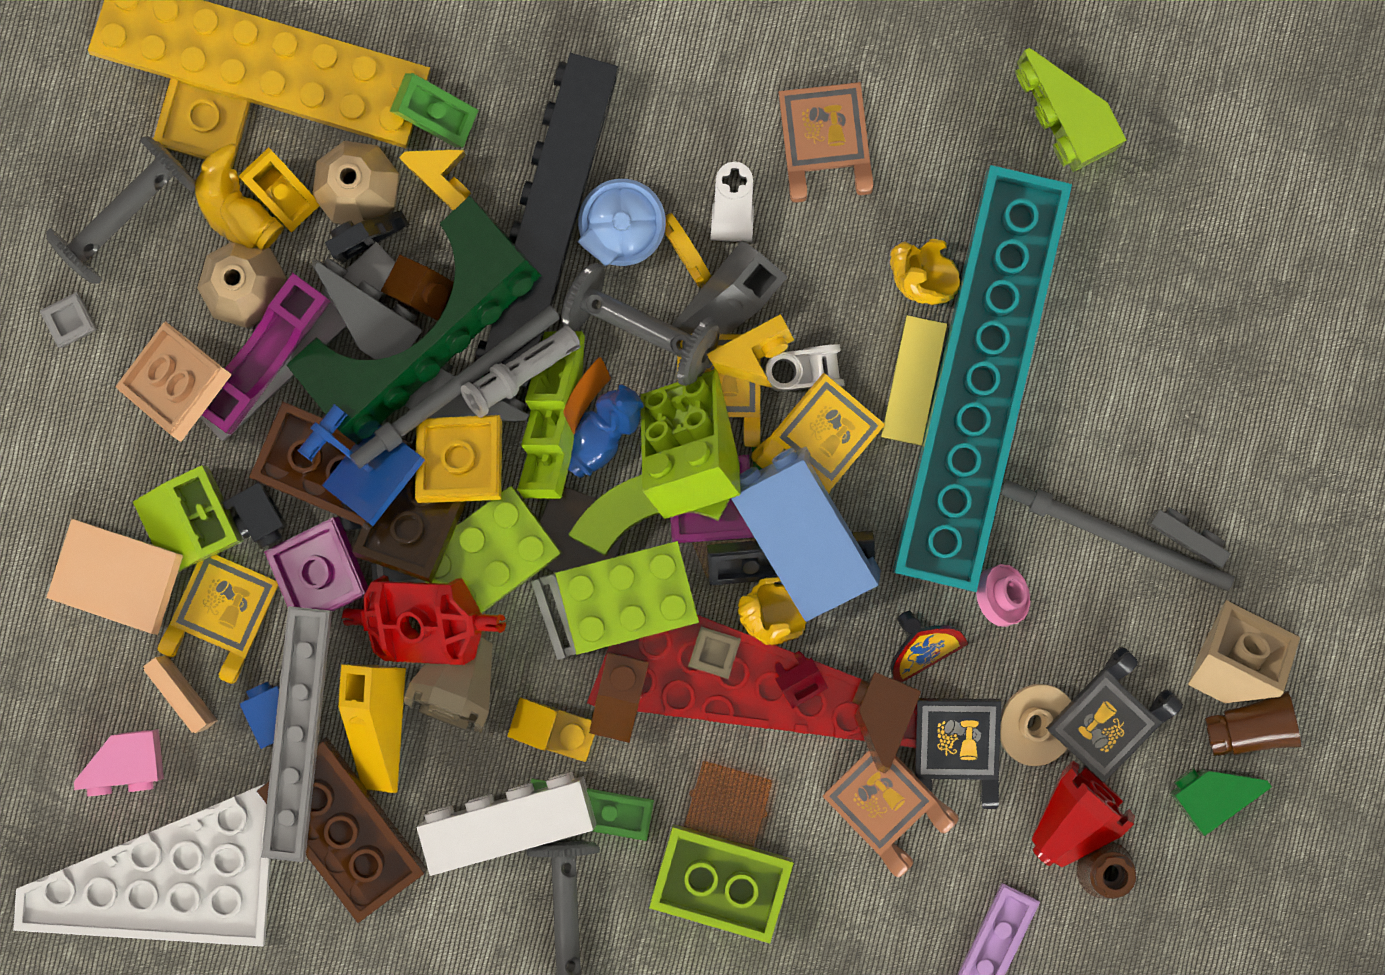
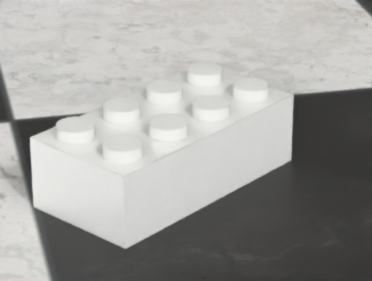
M567 772L548 778L549 780L546 781L547 787L534 790L533 783H528L508 789L505 792L507 798L494 801L493 795L489 794L469 800L468 803H465L466 809L454 812L452 805L429 811L428 814L424 815L425 821L417 826V831L430 876L593 831L597 823L584 776L574 779L573 772Z

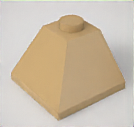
M1226 600L1196 658L1188 685L1223 703L1281 697L1286 687L1300 637Z

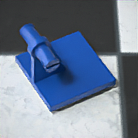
M333 404V407L319 424L315 422L310 429L313 432L297 451L311 462L326 442L331 443L346 456L322 486L365 521L374 526L425 459L402 442L390 452L387 450L383 451L359 469L351 460L350 455L374 438L375 434L363 439L358 445L355 444L351 450L346 448L332 434L348 415Z

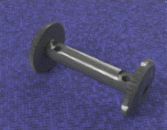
M143 136L140 141L156 159L95 217L78 236L68 243L52 228L46 231V239L53 250L79 276L91 284H99L102 278L87 261L173 176L190 192L195 190V180L191 177L189 171L161 143L155 141L152 137Z
M597 263L589 265L578 274L563 304L562 321L564 326H569L573 331H576L583 326V323L585 324L590 315H593L681 357L677 371V381L683 386L690 385L696 382L698 377L702 376L710 363L707 354L716 349L719 341L720 329L717 320L712 317L705 318L691 335L602 293L605 279V268ZM598 300H600L601 307L599 309L596 307ZM682 340L686 342L685 349H682L680 346Z
M557 840L527 849V856L551 857L556 975H581L576 856L600 853V847L593 841Z

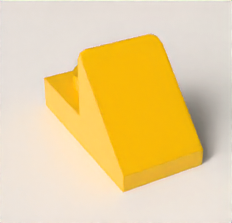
M269 147L238 176L246 187L261 200L291 233L320 206L311 192Z
M464 150L407 151L399 157L402 163L452 210L456 209L472 194L454 176L449 182L445 179L450 171L465 157Z
M780 314L709 352L707 356L720 374L772 387L758 360L764 356L771 358L781 354L787 349L788 343L794 341V338Z
M520 697L507 737L543 751H552L586 762L595 735L589 733L591 719Z

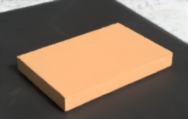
M165 321L118 382L116 388L166 432L182 442L232 374Z
M71 519L46 598L150 634L158 635L183 555Z

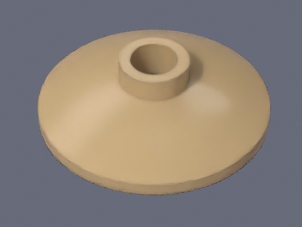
M1047 684L1029 685L1016 692L1007 701L1001 713L1000 741L1007 754L1014 760L1028 766L1046 765L1063 755L1067 748L1046 727L1071 702L1069 697L1060 689ZM1033 715H1035V724L1032 727L1027 728L1028 721Z

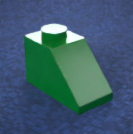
M1192 768L1174 781L1177 788L1171 791L1170 794L1197 832L1206 836L1272 788L1267 780L1258 777L1202 769L1197 772L1195 768Z

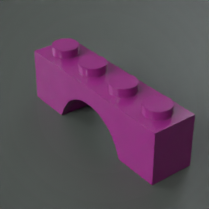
M292 273L268 305L262 320L253 334L225 367L232 375L203 412L202 416L225 433L232 435L331 301Z

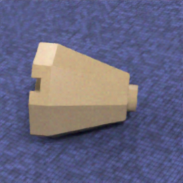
M343 141L317 161L312 195L333 224L342 225L352 221L356 225L362 221L386 215L395 209L400 174L378 145ZM355 173L357 174L356 180L352 184H345L346 179L351 178Z
M230 242L206 256L197 289L214 319L249 329L260 323L268 305L288 278L272 249L247 248L244 245ZM240 273L241 279L239 283L231 286L235 281L234 276Z

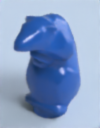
M620 384L618 390L609 391L598 398L596 402L597 412L588 411L583 414L574 434V443L568 468L570 472L579 478H583L585 475L591 476L594 471L603 468L616 455L621 436L623 434L630 435L637 430L640 423L641 408L644 407V404L636 391Z

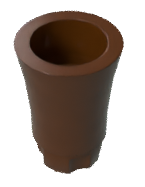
M1289 691L1283 692L1281 697L1268 698L1243 707L1225 710L1224 715H1214L1205 718L1213 756L1226 755L1233 752V755L1252 751L1301 747L1298 724Z
M1111 842L1078 859L1077 877L1081 886L1090 895L1101 899H1116L1127 895L1132 890L1136 882V869L1129 852L1120 844ZM1110 865L1115 866L1117 870L1115 878L1105 880L1103 878L1105 869Z

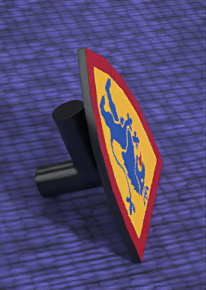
M911 611L902 613L898 616L897 621L908 638L894 656L891 665V676L893 680L903 683L967 646L968 642L964 634L958 628L949 625H934L922 628L920 621L914 617Z

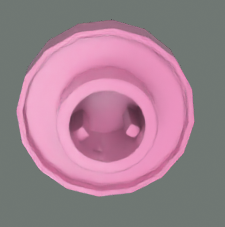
M999 564L981 573L976 595L977 602L985 617L991 623L1002 627L1017 624L1024 620L1029 612L1030 593L1026 581L1019 571L1010 565Z

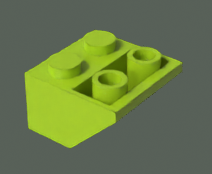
M201 465L161 484L133 501L152 544L183 555L178 572L244 541L230 511L226 510L223 505L225 500L209 466Z

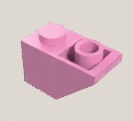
M159 729L111 735L75 779L74 790L86 789L87 796L112 794L111 786L128 784V792L154 789L153 781L164 779Z

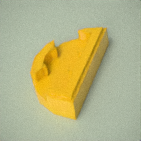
M670 212L665 215L666 227L664 234L698 288L702 289L712 276L691 240Z

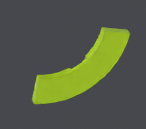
M642 475L626 480L599 497L579 518L569 533V537L607 556L611 547L626 531L642 522L643 519L660 514L642 491ZM730 499L704 506L688 513L700 514L719 521Z

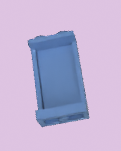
M807 447L796 452L793 448L787 449L772 459L773 464L761 470L753 467L741 473V495L731 498L805 622L877 587L881 573L874 558H866L810 464L811 454Z

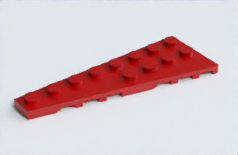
M697 615L699 623L609 646L587 701V704L595 706L607 653L612 652L649 661L637 712L865 741L855 718L859 705L852 702L861 681L860 678L813 660L828 688L792 709L775 678L779 677L775 664L780 662L786 671L798 666L799 663L794 652L776 645H765L756 637ZM701 626L741 639L728 679L689 667ZM917 704L900 746L916 748Z

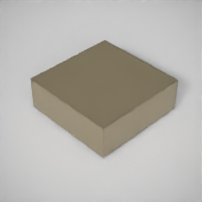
M701 626L689 667L728 679L741 639Z

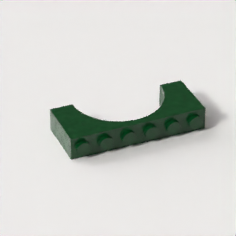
M471 196L467 197L439 223L445 231L453 250L455 262L454 284L449 302L435 326L420 341L407 350L387 358L357 360L336 353L316 337L286 364L325 415L333 407V404L348 415L338 426L337 430L357 445L363 439L374 434L379 424L395 410L403 407L416 390L425 382L436 377L440 368L457 353L464 351L478 333L487 325L498 320L502 311L515 299L526 294L531 289L533 283L542 276L489 213Z

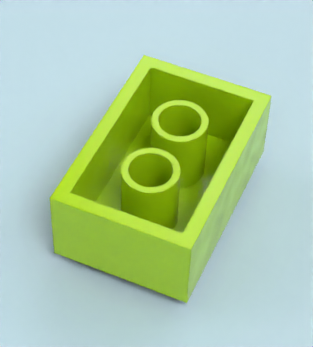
M510 486L501 493V500L489 501L456 526L432 583L448 584L457 578H462L478 605L480 612L484 613L563 553L517 490Z
M678 541L555 573L576 655L699 623Z
M673 824L649 908L770 944L794 862L792 858Z

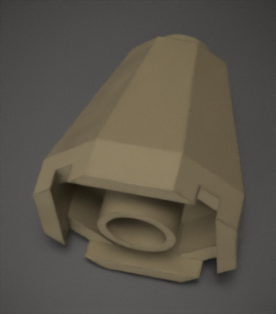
M482 631L476 657L465 665L426 663L410 682L404 697V704L412 707L414 700L421 703L420 713L461 729H467L468 723L473 722L475 723L474 731L482 733L489 714L493 644L486 640L487 633Z

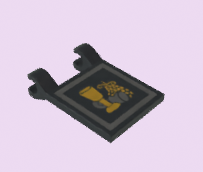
M1119 647L1111 655L1105 667L1046 727L1054 737L1104 783L1162 723L1175 716L1183 706L1182 702L1170 690L1166 689L1156 697L1148 710L1124 688L1118 680L1132 672L1138 664L1137 659L1124 647Z
M918 699L915 776L931 792L932 779L981 780L980 799L982 801V808L997 809L999 807L1001 699Z

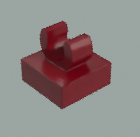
M799 651L794 653L799 665L791 670L786 671L780 662L775 664L776 672L779 675L775 680L792 709L828 688L813 659L806 660L805 656Z

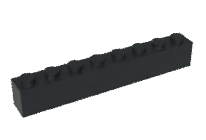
M571 52L567 63L559 62L554 79V85L560 87L556 102L548 101L542 125L549 126L545 142L537 141L531 160V165L537 166L533 182L525 181L519 203L526 206L522 222L514 221L509 236L542 276L533 283L531 289L526 294L515 299L503 310L498 320L490 324L492 327L488 341L480 340L474 362L553 304L619 74V68L616 65ZM545 330L504 360L502 364L506 365L540 343ZM531 379L522 384L521 387L529 388Z

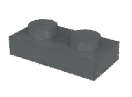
M1168 507L1166 512L1160 509L1154 510L1146 523L1148 526L1216 568H1223L1231 555L1230 552L1222 548L1225 544L1223 539L1206 529L1201 534L1197 533L1187 526L1190 521L1189 518Z

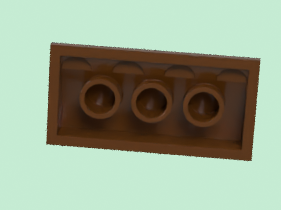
M282 401L249 478L363 526L365 520L322 486L346 455L328 442L323 445L312 459V462L297 451L313 432L310 429L315 422L319 424L323 418ZM337 429L332 434L336 440L349 450L355 445L353 441Z
M326 736L318 742L306 856L356 922L359 923L424 875L427 867ZM269 781L257 790V793L266 804Z

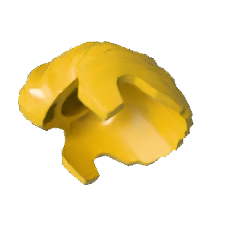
M930 239L919 249L915 245L904 241L891 250L890 265L894 281L905 297L917 303H928L930 305L942 304L954 299V295L960 290V274L954 261L941 254L940 250L947 248L945 241Z
M779 577L761 579L747 596H742L739 599L738 604L740 622L751 636L762 641L763 644L771 646L799 638L807 624L784 585L775 584L781 581Z

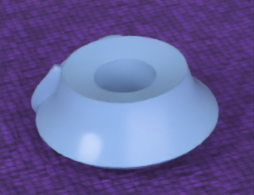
M631 179L606 181L594 188L582 203L578 217L581 237L577 242L604 266L610 264L616 266L637 264L651 256L663 239L666 217L662 203L649 187Z

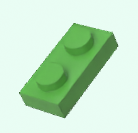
M405 73L390 109V112L453 147L460 148L464 147L479 111L414 73Z

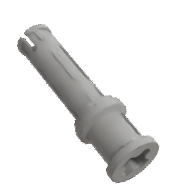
M564 326L555 334L541 341L506 365L502 363L490 367V373L475 383L467 382L462 385V396L472 412L482 418L488 414V408L505 397L511 399L516 396L519 386L549 368L566 355L580 348V341L569 326Z

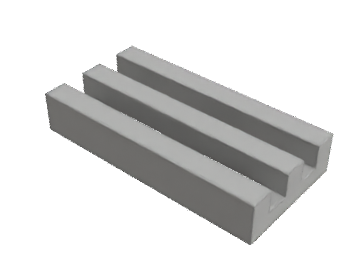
M553 573L532 580L531 584L557 660L575 655L576 651L556 574ZM547 584L550 585L570 644L566 648L561 639L544 585Z

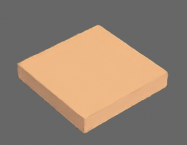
M168 656L155 657L143 666L145 673L192 733L204 731L218 721Z

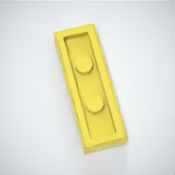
M906 316L884 419L885 426L882 428L881 438L922 446L947 328L946 323Z

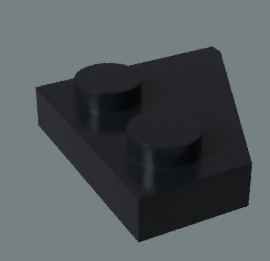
M402 210L365 220L356 225L352 221H348L330 232L332 239L326 241L325 245L332 257L340 264H343L369 249L375 242L380 243L410 224Z

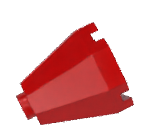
M1072 761L1062 771L1032 835L1031 840L1036 845L1032 849L1034 854L1048 866L1055 863L1062 868L1122 837L1135 822V815L1130 809L1124 814L1119 810L1118 807L1123 802L1119 795L1091 770L1084 768L1081 773H1078L1079 764L1075 761Z

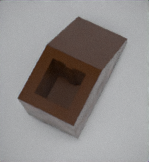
M399 254L381 292L438 322L449 302L454 282L436 271Z

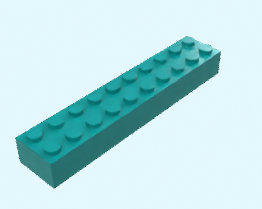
M990 165L986 171L960 281V290H958L892 573L977 592L1072 184Z

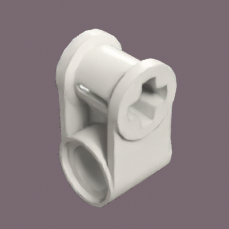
M736 161L728 162L717 172L715 203L712 204L711 241H744L752 243L754 205H752L753 176L750 169L743 163ZM733 170L739 171V177L746 179L747 182L746 185H740L736 193L730 192L729 185L722 183L723 178L730 177Z
M840 344L782 352L770 358L763 368L772 385L769 388L780 392L809 390L824 373L822 358L824 359L825 374L839 386H845L844 379H841L839 376L837 353L841 351ZM786 361L793 367L794 376L789 383H779L773 378L772 367L775 362Z

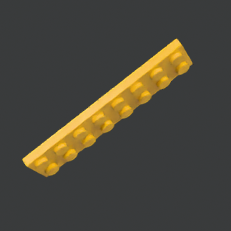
M104 0L88 48V52L92 56L166 78H173L183 83L237 99L247 100L257 105L406 149L414 124L390 112V109L405 73H414L428 81L431 73L430 67L204 0Z

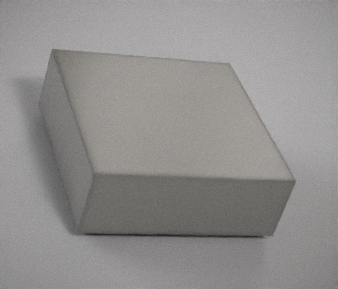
M78 292L40 310L58 348H63L97 330Z

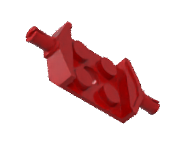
M381 576L370 583L364 595V609L346 608L342 613V618H349L343 620L344 625L363 626L364 631H368L373 653L382 660L391 662L465 665L475 659L482 631L502 633L506 627V622H500L505 620L504 615H489L480 612L478 605L462 578H457L445 584L391 582L388 576ZM410 616L415 618L420 624V634L410 626Z

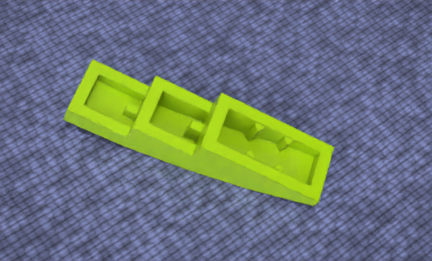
M557 331L544 332L542 341ZM574 331L580 341V348L566 355L549 368L531 378L525 402L531 409L521 443V446L527 453V457L517 488L523 498L561 499L574 443V434L563 412L573 389L583 376L585 335L582 331Z

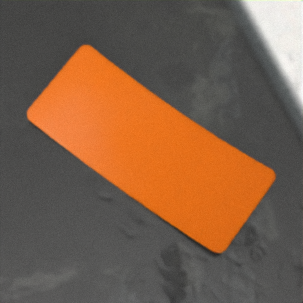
M601 357L584 373L565 405L563 413L573 434H575V430L587 407L611 379Z

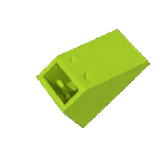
M1031 48L1024 50L1017 61L1019 69L1015 70V74L1024 92L1032 91L1038 103V106L1034 107L1036 117L1043 129L1045 130L1050 127L1057 142L1052 144L1063 167L1069 164L1072 172H1075L1116 151L1127 141L1109 104Z
M716 369L703 373L701 377L697 378L696 382L687 386L676 382L640 394L644 407L641 408L642 491L662 517L667 519L741 495L739 459Z

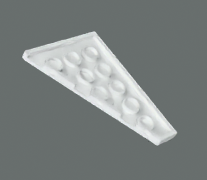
M263 785L17 888L13 931L263 947L266 939L271 859L261 858L267 804L257 793V790Z

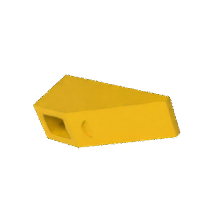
M341 664L338 707L359 779L367 790L397 793L406 668L382 665Z

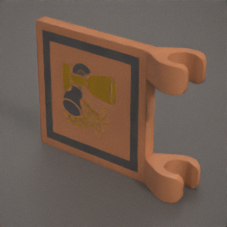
M861 82L779 91L790 200L794 203L806 201L807 185L805 172L853 166L856 193L858 195L871 194L873 190V177Z
M870 751L860 758L822 796L875 850L889 871L896 877H901L913 865V859L893 843L924 813L927 814L933 825L944 834L952 829L959 820L958 815L941 802L897 756H895L891 768L886 773L877 770Z

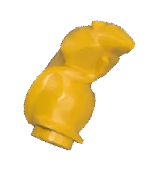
M231 143L212 152L202 163L201 172L195 181L196 199L204 218L217 233L232 243H238L247 248L258 247L260 250L269 248L278 239L284 230V226L278 218L271 217L261 203L242 196L237 171L232 169L237 146Z

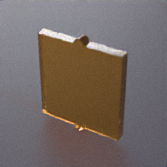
M703 760L695 789H691L689 792L692 800L684 827L754 846L761 820L767 816L765 806L773 780Z

